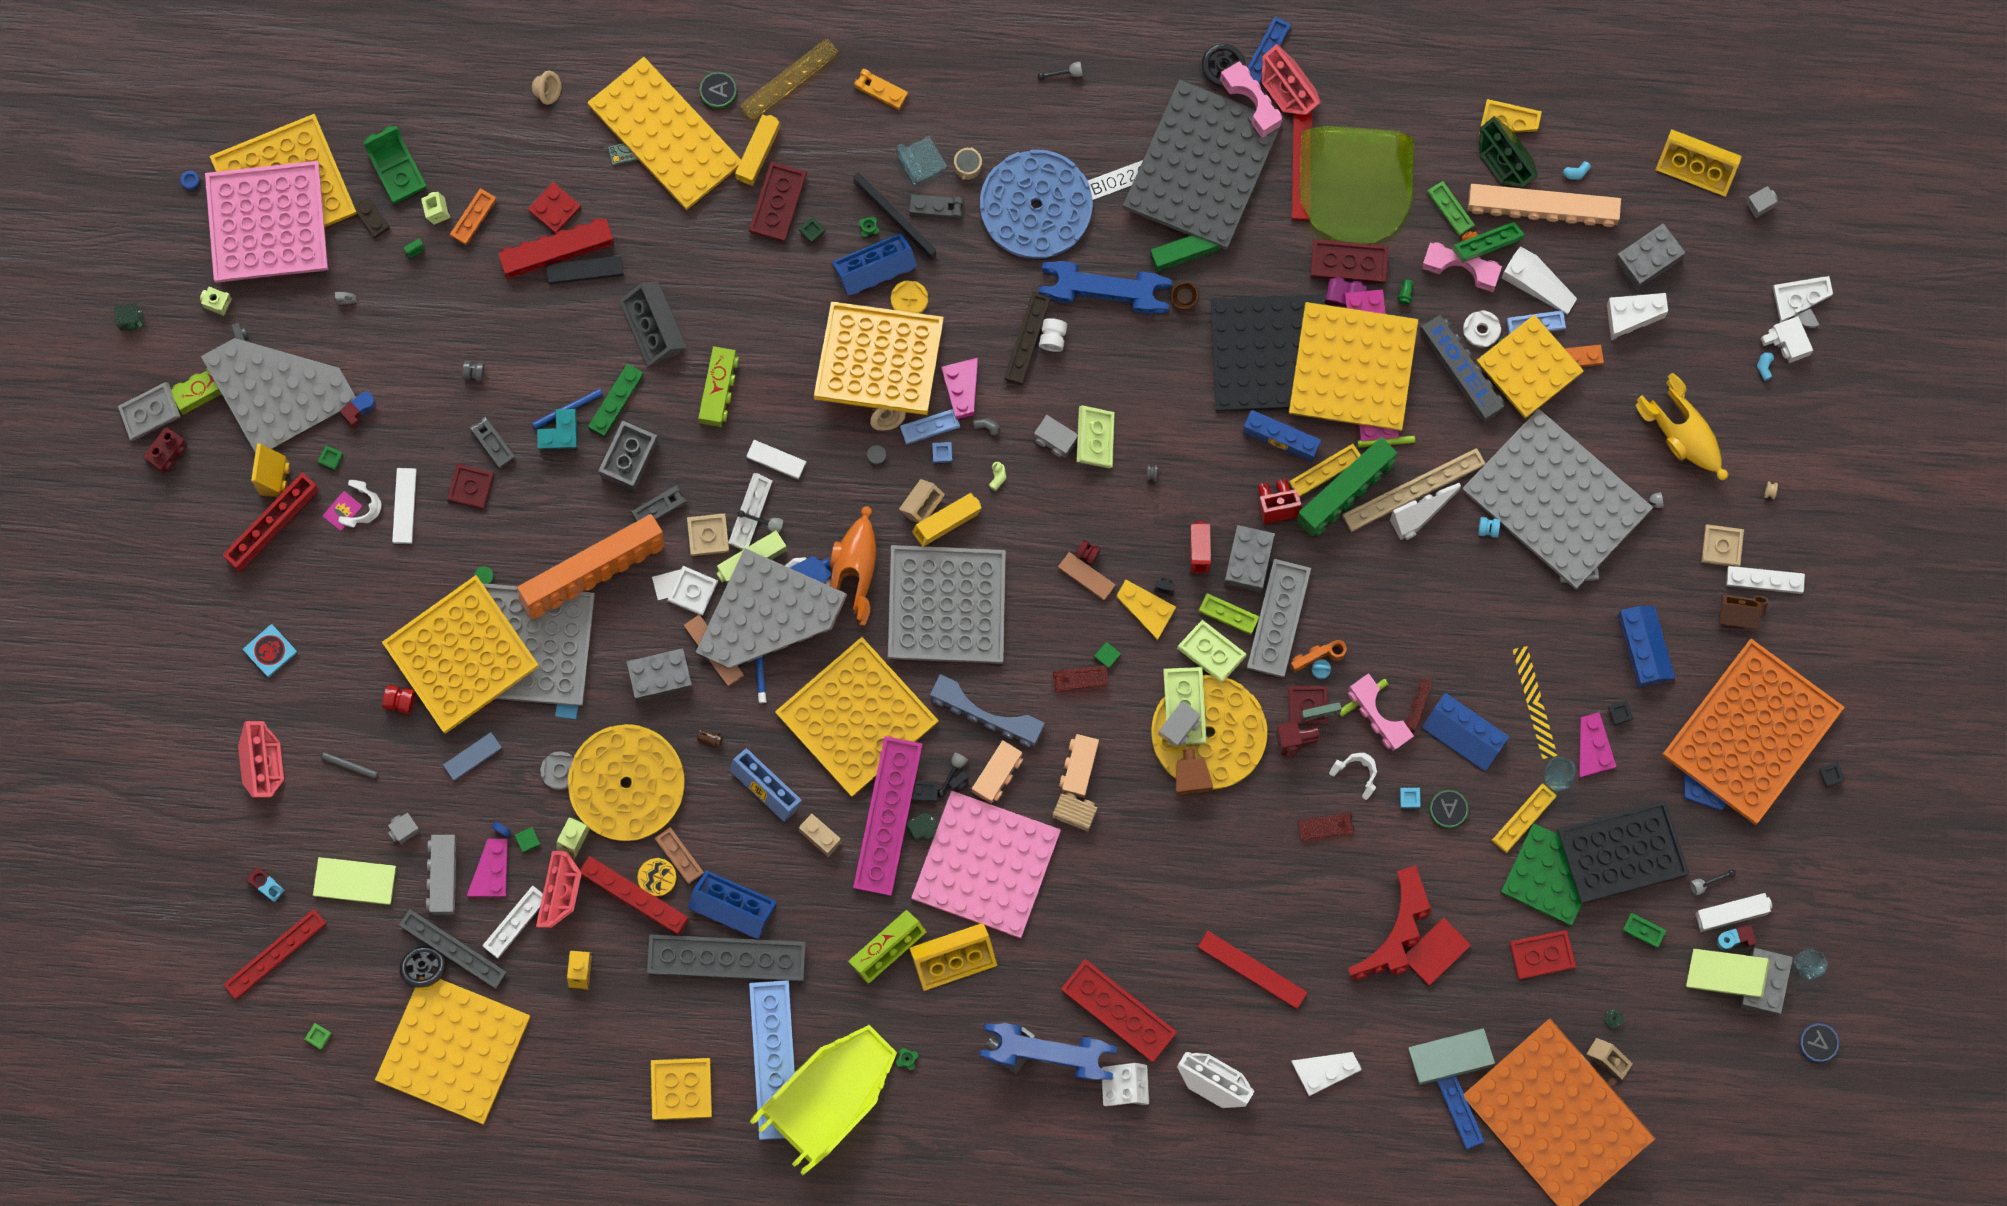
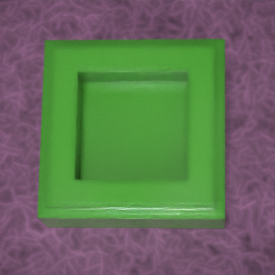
M315 1023L304 1040L322 1051L332 1033Z

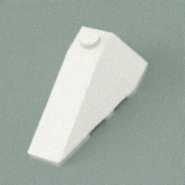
M1521 246L1503 273L1502 279L1555 309L1563 310V313L1568 315L1577 300L1537 255Z
M1460 483L1438 491L1435 497L1427 495L1419 503L1414 500L1393 510L1390 521L1400 540L1404 538L1408 540L1416 536V532L1460 490Z

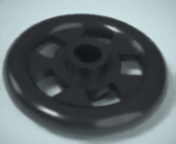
M1220 43L1210 47L1205 52L1202 58V70L1211 83L1224 87L1220 78L1216 77L1217 72L1221 74L1222 71L1239 61L1243 66H1246V62L1241 51L1235 46ZM1223 51L1224 56L1217 58L1216 52ZM1232 54L1237 59V61L1234 63L1229 58V56H1231ZM1209 61L1215 62V69L1209 68ZM1224 63L1227 67L1222 68L1220 64Z
M427 946L411 950L403 957L400 963L401 978L405 983L416 988H424L435 984L441 979L446 969V961L443 954ZM421 955L422 958L416 961L413 960L414 957ZM430 955L436 958L433 962L428 959ZM413 966L414 972L408 973L407 968ZM432 967L437 968L435 974L431 973ZM417 976L424 977V980H416V979H417Z

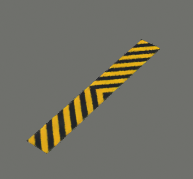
M1528 647L1513 649L1542 759L1557 756Z

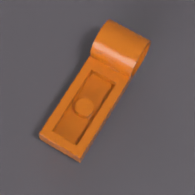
M1335 640L1322 647L1317 645L1309 650L1310 653L1303 656L1300 654L1293 658L1290 668L1293 673H1296L1326 656H1329L1333 661H1340L1345 656L1346 645L1340 640ZM1339 647L1342 653L1339 655L1334 654L1332 648Z

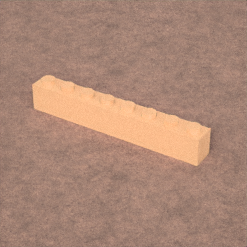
M1471 184L1467 211H1472L1473 214L1491 213L1493 216H1501L1503 214L1509 215L1512 218L1524 216L1532 220L1545 218L1552 222L1565 220L1567 223L1584 222L1586 225L1603 224L1605 227H1613L1620 220L1621 198Z

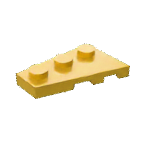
M1487 99L1481 126L1493 116H1496L1514 133L1535 132L1538 130L1542 112Z
M1125 580L1116 596L1158 641L1176 606L1128 580Z

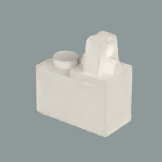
M1798 316L1774 325L1769 330V334L1761 338L1763 346L1772 343L1778 346V348L1782 346V355L1785 359L1787 358L1789 363L1810 356L1813 351Z

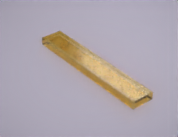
M826 38L744 101L740 108L751 120H754L838 55L839 51Z

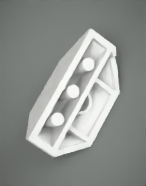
M1186 1052L1177 1066L1188 1089L1221 1108L1244 1107L1254 1093V1090L1250 1087L1242 1073L1209 1054H1191V1052Z

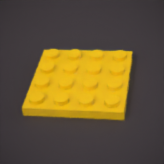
M1535 315L1476 361L1525 419L1583 373V369Z

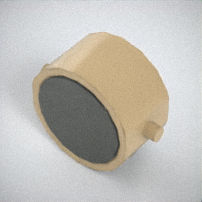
M971 147L961 149L956 153L954 157L956 174L963 180L973 179L980 174L982 158L977 150Z

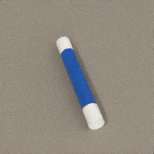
M762 656L755 659L760 704L766 703Z

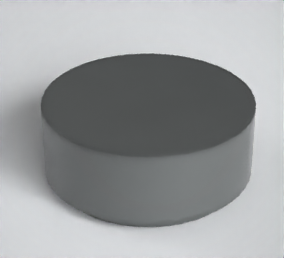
M879 445L870 447L867 452L868 461L873 465L884 463L886 460L885 449Z

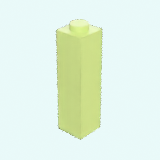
M777 531L772 532L746 548L771 560L787 551L786 545ZM744 550L717 565L719 572L716 574L722 583L725 581L728 584Z

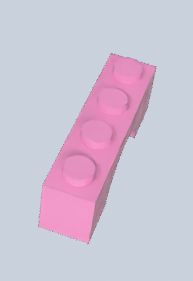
M1239 61L1221 72L1220 81L1230 94H1243L1254 102L1256 112L1253 115L1251 124L1261 137L1266 136L1281 126V113L1271 105L1268 95L1263 94L1260 84L1252 79L1250 71L1246 66H1243Z
M1430 243L1422 269L1439 275L1448 267H1463L1473 275L1475 287L1494 292L1502 268L1497 262L1492 260L1485 261L1480 257L1462 263L1453 250L1445 248L1441 243Z
M1368 673L1348 688V695L1353 702L1359 704L1361 714L1365 718L1368 717L1372 722L1370 725L1374 732L1382 736L1384 746L1393 752L1414 737V735L1403 720L1397 722L1388 721L1378 713L1375 699L1380 688Z

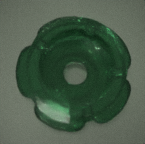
M1611 1009L1606 1013L1605 1023L1611 1028H1618L1619 1025L1623 1024L1624 1018L1620 1010Z

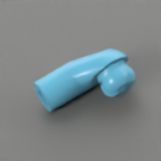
M1584 161L1579 168L1567 167L1564 169L1563 175L1570 180H1580L1591 168V165Z
M1763 353L1757 364V368L1764 381L1773 377L1768 369L1771 361L1774 360L1772 353Z

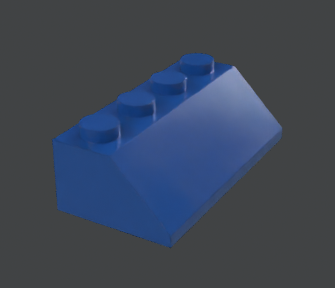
M901 233L832 261L842 287L848 296L858 294L861 290L868 287H875L880 282L891 280L895 276L908 273L917 267L912 249Z
M1637 606L1620 610L1618 619L1637 687L1642 688L1675 680L1655 606Z
M1447 693L1443 695L1422 726L1423 730L1484 772L1489 768L1509 738L1508 735Z
M706 870L694 888L687 908L714 921L725 924L732 929L741 931L750 937L759 939L777 901Z

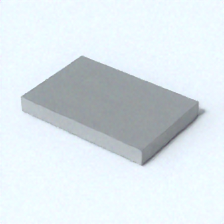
M167 382L118 406L131 441H135L180 418L177 405Z

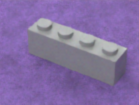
M431 835V840H428V852H431V859L427 860V871H430V879H427V890H430V898L426 899V909L429 910L431 915H455L457 838L455 835Z

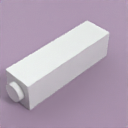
M1763 893L1698 910L1695 915L1700 931L1705 932L1768 915L1771 912L1772 903L1770 898L1766 897V894Z

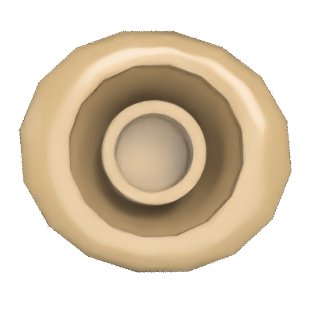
M545 71L541 76H537L533 80L532 92L537 98H540L543 104H552L560 96L562 89L561 81L555 72Z
M873 408L870 424L876 430L894 429L905 419V412Z

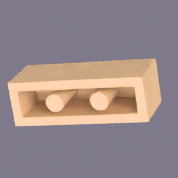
M1076 734L1075 739H1071L1069 750L1072 751L1071 757L1066 758L1064 765L1067 773L1066 776L1062 775L1059 787H1063L1062 793L1066 794L1068 792L1077 797L1085 798L1099 744L1098 739Z
M1002 740L972 787V793L990 804L994 800L998 801L1003 793L1001 791L1004 784L1008 785L1013 777L1012 771L1014 768L1018 769L1023 762L1021 758L1022 752Z

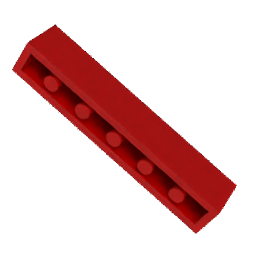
M598 218L587 225L579 224L571 230H561L556 232V235L550 237L542 236L537 241L531 243L527 241L521 243L518 247L503 249L498 254L506 279L546 267V264L559 263L614 245L607 219L602 220Z
M302 472L223 554L224 559L240 573L319 491L317 485Z
M590 856L580 870L582 878L676 936L681 935L689 922L686 915Z

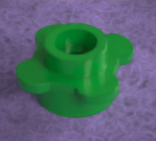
M875 217L859 221L863 237L879 233Z
M902 1048L899 1051L900 1056L896 1060V1064L898 1067L904 1066L908 1070H913L918 1053Z

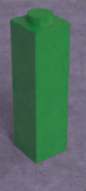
M1192 235L1151 249L1150 256L1156 272H1160L1220 251V247L1215 243Z

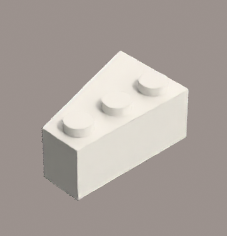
M1666 293L1609 298L1607 312L1611 340L1665 318L1668 313Z

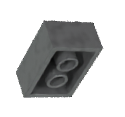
M1661 224L1618 253L1615 262L1636 290H1639L1683 260L1685 251L1666 226Z
M622 421L598 471L600 477L635 492L659 442L657 435Z
M1237 525L1224 585L1262 593L1275 533Z
M683 648L627 661L636 703L693 690Z
M1754 948L1750 956L1768 958L1770 960L1763 998L1742 995L1739 1008L1778 1017L1782 1012L1793 957Z

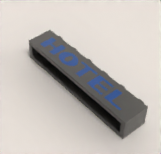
M1439 315L1421 326L1420 333L1481 421L1485 423L1503 411L1504 401L1499 394H1495L1492 383L1484 378L1481 367L1478 364H1474L1469 350L1464 349L1461 345L1460 337L1456 333L1453 334L1446 318L1443 319Z

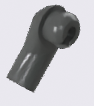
M990 418L973 420L974 429L987 428L990 430L991 435H998L1000 433L999 423Z

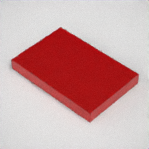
M1443 918L1417 945L1413 946L1406 953L1409 967L1430 986L1471 945Z
M1567 930L1511 941L1509 943L1518 981L1576 968Z

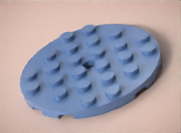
M1030 150L1008 156L992 169L981 191L980 212L988 234L1004 250L1023 258L1044 259L1067 251L1084 235L1092 216L1093 199L1090 185L1084 174L1068 158L1047 150ZM1034 200H1038L1042 206L1034 209L1031 203Z

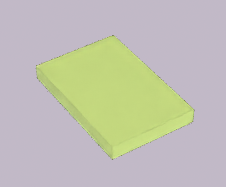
M1082 405L1079 407L1077 462L1111 468L1113 466L1114 412Z
M1203 620L1177 647L1179 651L1221 683L1247 655Z

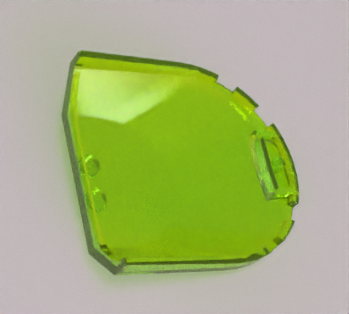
M1320 126L1303 130L1301 134L1299 188L1303 209L1306 210L1311 223L1319 231H1323L1331 236V239L1341 242L1370 244L1393 233L1406 217L1412 200L1414 138L1394 130Z

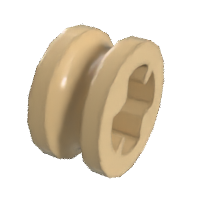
M1770 481L1767 482L1765 498L1771 497L1773 500L1775 499L1778 483L1771 484Z

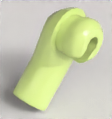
M994 462L992 465L994 479L989 484V487L994 491L1001 486L1007 477L1005 467L1000 462Z

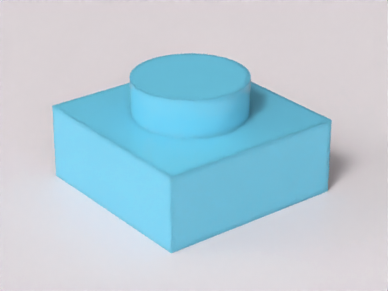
M1400 788V808H1420V788Z

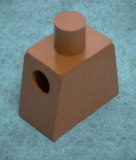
M1194 749L1183 750L1184 760L1177 761L1176 796L1212 791L1213 783L1205 759H1196Z

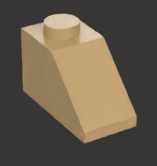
M1598 1038L1595 1039L1587 1052V1055L1596 1064L1621 1080L1624 1079L1633 1064L1613 1044Z

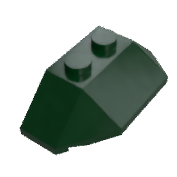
M1493 116L1480 127L1479 154L1501 184L1525 187L1538 176L1533 158L1515 133L1496 116Z

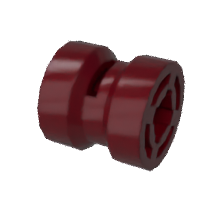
M1084 539L1075 556L1080 559L1084 558L1093 565L1101 548L1096 545H1090Z

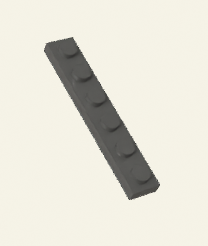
M409 909L399 924L401 928L436 949L494 989H497L507 974L506 971L411 909Z

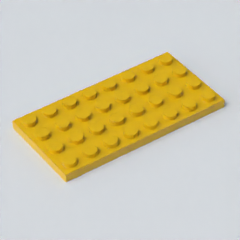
M645 57L641 58L587 102L595 114L632 151L686 211L732 174L740 164L741 159Z

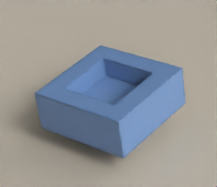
M951 442L932 443L933 463H952Z

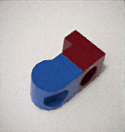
M363 392L342 408L340 413L355 429L360 425L358 419L366 412L372 411L376 403L372 394Z

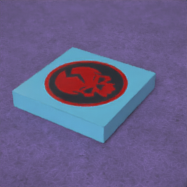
M272 624L243 648V651L268 678L298 653Z

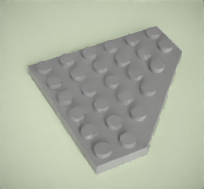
M234 338L201 356L255 453L257 443L273 449L337 414L356 398L340 368Z
M744 548L696 653L732 669L739 664L747 661L750 662L770 652L786 648L788 645L809 639L816 634L827 632L832 629L847 594Z

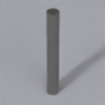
M326 752L322 755V760L376 779L378 776L377 771Z

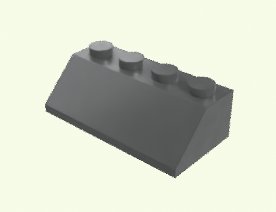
M658 281L642 282L619 300L647 367L671 359L687 348Z

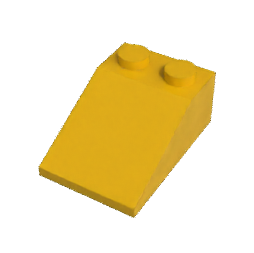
M257 443L251 481L259 495L279 497L287 489L285 478L286 474L290 472V463H288L286 456L263 444Z

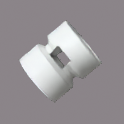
M1044 319L1042 326L1044 334L1040 337L1039 347L1047 351H1063L1065 341L1063 336L1066 335L1067 323L1058 319Z

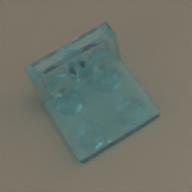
M930 136L908 147H905L903 143L896 146L897 155L914 185L947 168L945 161Z

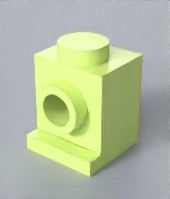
M433 192L421 198L425 217L435 225L451 218L447 210L445 197L439 192Z
M208 287L207 291L203 290L200 296L203 308L223 316L232 300L229 293H224L212 287ZM213 296L217 297L214 301L211 300Z

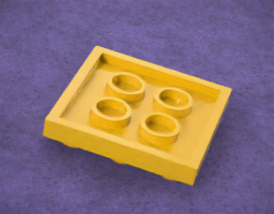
M710 1058L651 1060L652 1120L712 1118Z

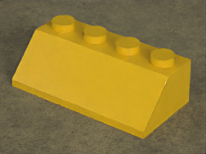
M1671 129L1655 170L1726 197L1742 156Z
M984 923L910 947L913 962L924 991L998 966Z

